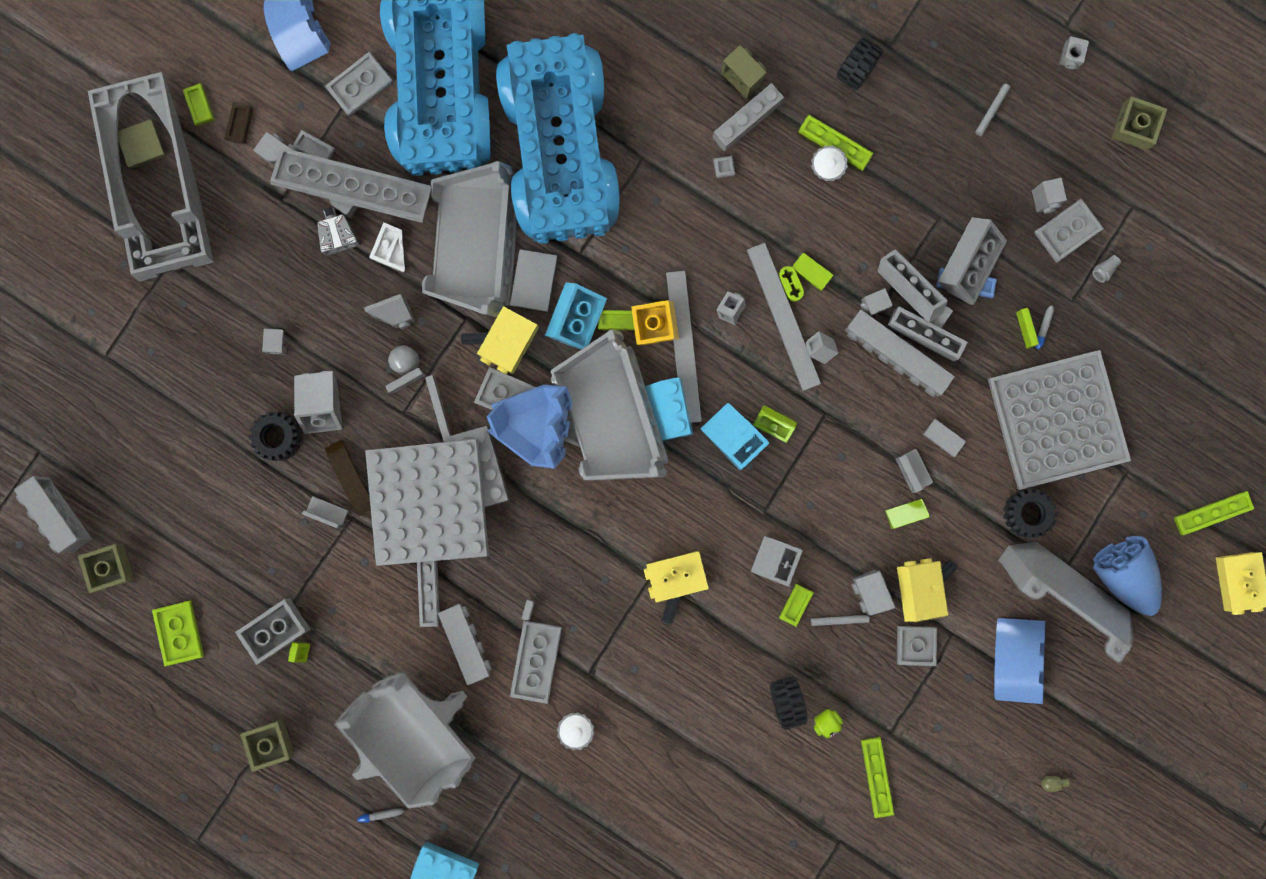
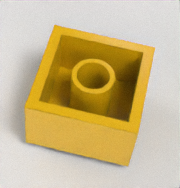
M667 300L631 307L637 345H648L679 339L674 301Z

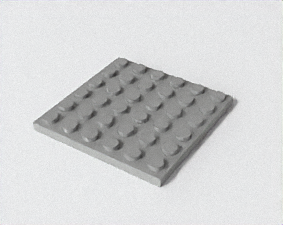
M1100 350L988 379L1018 490L1131 461Z
M478 439L365 450L376 566L489 556Z

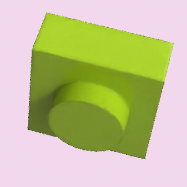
M292 642L288 661L306 663L310 643Z

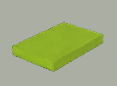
M192 600L152 610L164 667L204 657Z

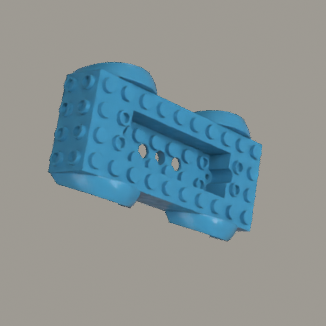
M381 0V26L388 44L396 53L398 101L388 108L384 122L385 137L392 156L414 176H421L425 172H430L431 174H441L442 171L457 173L460 170L486 165L490 161L488 97L480 94L478 50L485 45L484 0ZM436 51H444L445 56L442 60L434 58ZM440 70H444V78L437 79V72ZM440 87L446 89V95L442 98L436 96V90Z
M577 33L561 38L560 36H552L546 40L535 38L530 40V42L524 43L522 41H514L507 45L508 55L497 65L496 78L503 110L509 121L518 127L523 168L514 174L511 181L512 201L518 223L523 232L534 239V242L538 241V244L548 243L552 239L566 241L568 237L576 236V239L586 238L589 234H595V236L606 235V232H609V229L616 223L618 217L619 186L613 163L601 158L599 155L594 115L601 110L604 98V76L598 51L585 45L584 36ZM552 118H561L562 124L559 127H553L551 125ZM556 137L564 139V143L561 146L554 144ZM564 154L567 157L566 163L558 164L556 162L557 155Z

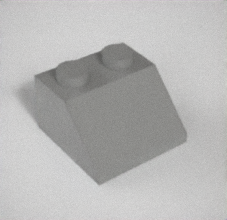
M872 570L852 578L854 583L851 586L856 595L859 594L861 599L859 605L863 613L866 612L867 615H874L895 608L880 571Z

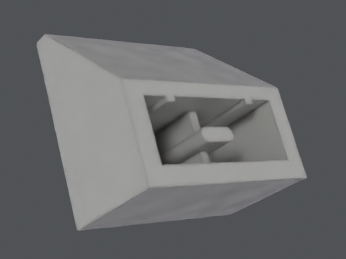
M764 536L750 572L789 587L803 550Z

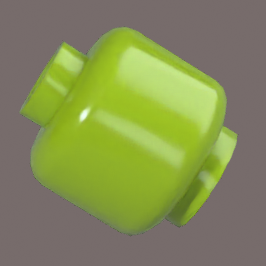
M826 709L814 718L816 725L813 727L819 736L823 735L826 738H831L842 730L843 721L836 710Z

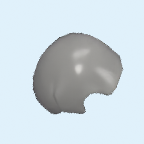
M406 345L396 346L388 357L391 369L401 375H406L418 368L420 363L418 353Z

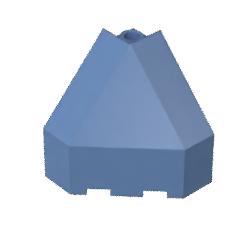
M541 385L491 404L493 410L487 416L491 427L487 432L531 466L556 468L565 457L566 449L563 448L564 437H568L570 421H567L568 410H572L573 404L568 388L566 386Z

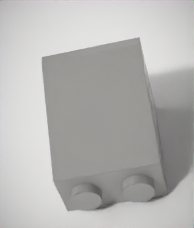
M321 371L320 373L313 374L304 373L294 376V416L304 434L342 429L338 384L333 371Z

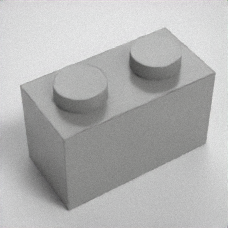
M1062 178L1044 181L1032 190L1037 213L1044 211V214L1052 213L1067 200Z

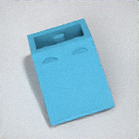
M729 403L701 428L705 435L739 470H742L769 444L759 431Z

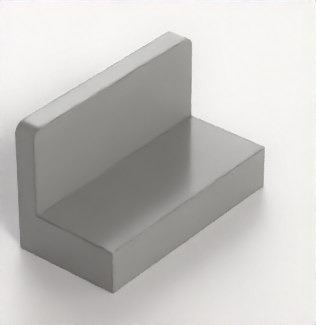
M916 449L895 459L912 493H916L933 483Z
M312 496L307 511H303L302 515L335 528H342L349 510Z

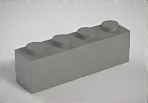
M771 83L716 129L713 133V139L724 152L727 151L778 108L783 102V95Z
M896 249L881 258L878 273L928 323L944 313L947 300Z
M897 307L894 310L886 327L953 362L960 358L968 343L901 307Z
M460 603L439 612L438 615L467 685L489 677L492 667L489 660H485L482 654L485 650L481 641L478 642L475 637L477 630L474 624H470L468 620L470 614L467 607Z

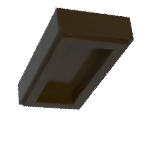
M233 103L224 138L226 141L245 145L253 111L251 106Z

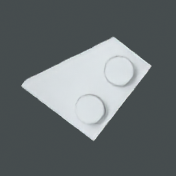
M383 223L369 258L404 273L402 230Z

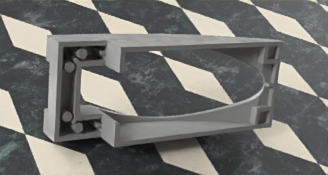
M159 72L88 91L114 230L124 239L131 275L140 282L156 278L159 273L190 265L198 267L213 263L206 223L192 165L164 74ZM128 93H136L142 96L157 113L172 137L186 209L172 212V217L180 224L183 237L182 243L153 250L151 240L139 224L128 200L121 173L118 146L119 107L121 100Z

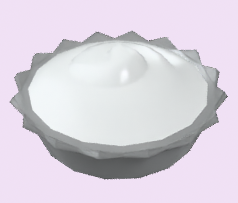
M825 145L823 148H819L811 159V168L814 170V174L819 179L825 181L840 179L848 167V159L845 157V153L833 145Z
M577 712L564 716L557 728V737L560 739V744H563L566 749L570 748L573 751L588 747L595 734L593 731L594 725L585 714Z

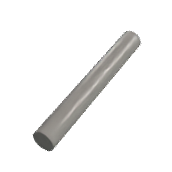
M1003 84L975 132L977 135H983L1009 91V85Z
M869 615L811 618V626L869 623Z

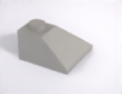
M401 294L364 308L365 312L373 318L396 328L404 329L409 327L411 322H414L408 302Z

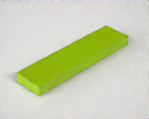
M810 115L807 116L798 131L822 147L833 145L835 148H840L845 153V157L848 159L847 162L862 171L873 155L871 151Z
M1244 491L1176 516L1174 520L1180 535L1183 536L1254 510V506L1248 491Z
M881 737L862 739L861 745L874 817L880 818L894 815Z

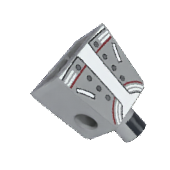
M334 207L324 209L323 212L326 219L318 222L321 252L327 256L360 246L347 218L344 215L337 216Z

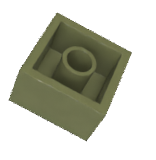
M739 45L723 60L721 73L748 99L763 85L767 72L761 62H756L752 58L753 55L747 48Z
M1131 96L1122 105L1112 139L1145 150L1150 149L1157 142L1167 108Z
M114 544L78 556L89 593L100 592L134 581L124 544Z
M284 718L240 734L252 772L289 760L295 756Z

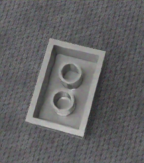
M288 598L282 600L235 633L255 664L258 665L311 629L292 600Z

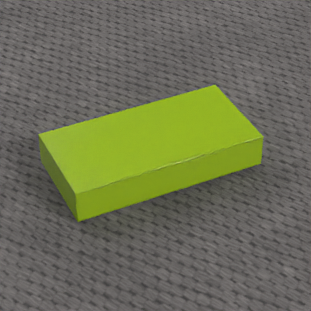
M197 84L183 89L194 124L200 126L214 121L203 86Z
M802 253L792 266L796 273L820 291L823 290L833 274L805 253Z
M1029 309L1019 310L1016 314L1026 348L1039 345Z
M602 310L598 320V330L635 331L632 311Z
M795 584L779 619L797 627L813 592Z

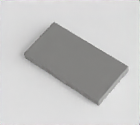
M524 620L510 697L548 704L562 627Z

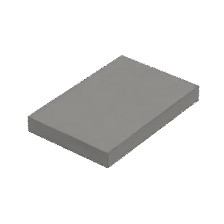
M368 52L325 87L350 117L394 82L373 55Z
M1080 199L1036 230L1034 234L1057 263L1104 228L1084 201Z
M519 250L510 306L548 312L557 262L556 255Z

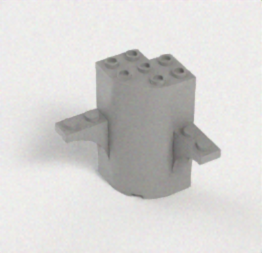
M404 673L389 676L374 684L373 689L367 693L363 692L335 723L359 755L361 763L353 772V777L359 780L381 776L408 808L436 803L443 789L455 788L461 783V778L470 770L471 764L475 759V756L448 726L453 720V715L456 711L462 708L467 695L460 691L450 694L442 702L431 700L424 696Z

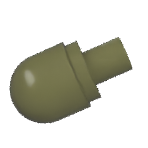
M1047 776L1042 779L1041 786L1047 792H1058L1062 790V787H1070L1069 779H1060L1059 776Z

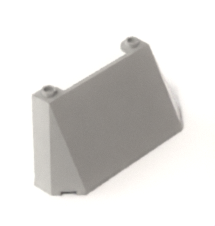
M496 161L431 180L432 188L430 195L435 202L439 203L433 275H426L422 281L423 294L492 317H498L503 306L509 305L512 295L517 218L511 193V175L513 173L511 166Z
M613 329L551 370L552 384L554 386H566L573 401L572 410H569L584 458L580 462L579 473L584 480L591 481L665 477L667 471L664 468V464L668 463V456L634 350L631 346L627 347L622 341L624 340L623 334Z
M1038 542L1008 545L998 559V562L1004 566L1017 587L1033 599L1042 598L1048 591L1110 637L1105 646L1106 653L1120 663L1131 648L1134 640L1130 610Z

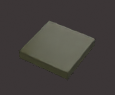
M152 119L118 131V141L128 168L131 169L166 156Z

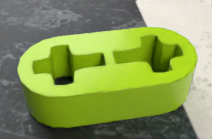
M789 266L783 267L778 277L787 299L791 302H797L804 294L803 287L794 268ZM784 271L792 273L790 277L791 283H789L787 278H783ZM792 285L795 291L799 290L797 298L794 295H790V293L792 292Z

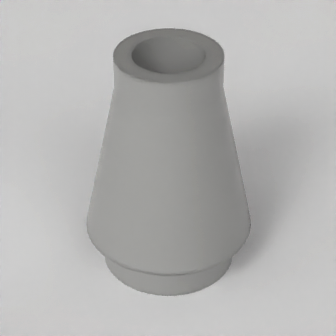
M1112 255L1094 268V278L1099 282L1108 281L1116 268L1121 264V260L1117 256Z

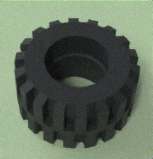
M866 37L861 38L842 63L836 78L856 91L862 86L880 60L883 49Z
M267 412L266 415H260L258 417L259 420H254V427H250L249 430L252 431V435L248 436L252 440L250 446L255 449L254 452L259 454L260 457L267 460L282 461L289 459V456H294L296 449L299 450L300 446L298 444L302 442V438H300L302 431L298 429L299 424L294 421L295 419L279 412ZM279 425L284 430L285 438L279 447L272 448L267 442V433L273 426Z
M1020 490L1017 493H1013L1011 499H1007L1005 502L1007 506H1004L1003 511H1006V515H1003V519H1007L1005 524L1011 528L1010 531L1012 533H1017L1016 535L1020 537L1037 538L1046 535L1047 531L1053 529L1051 525L1056 524V520H1054V517H1057L1058 512H1054V509L1057 508L1056 504H1052L1053 499L1047 497V493L1040 492V490ZM1027 502L1033 503L1039 512L1037 521L1032 525L1026 524L1021 516V510Z
M791 676L771 682L770 692L780 726L786 730L807 724V710L797 679Z

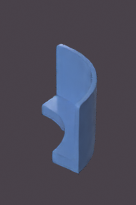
M264 0V14L271 38L283 61L291 71L329 53L331 43L324 34L317 20L314 21L312 13L315 12L313 0Z
M997 619L995 700L1043 704L1045 621Z

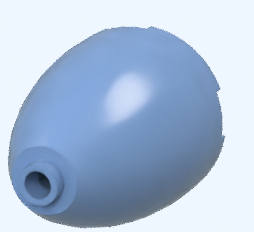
M1141 536L1126 537L1124 542L1118 543L1115 546L1111 543L1100 550L1093 559V568L1115 597L1143 615L1152 616L1158 613L1162 601V581L1158 563L1147 539Z

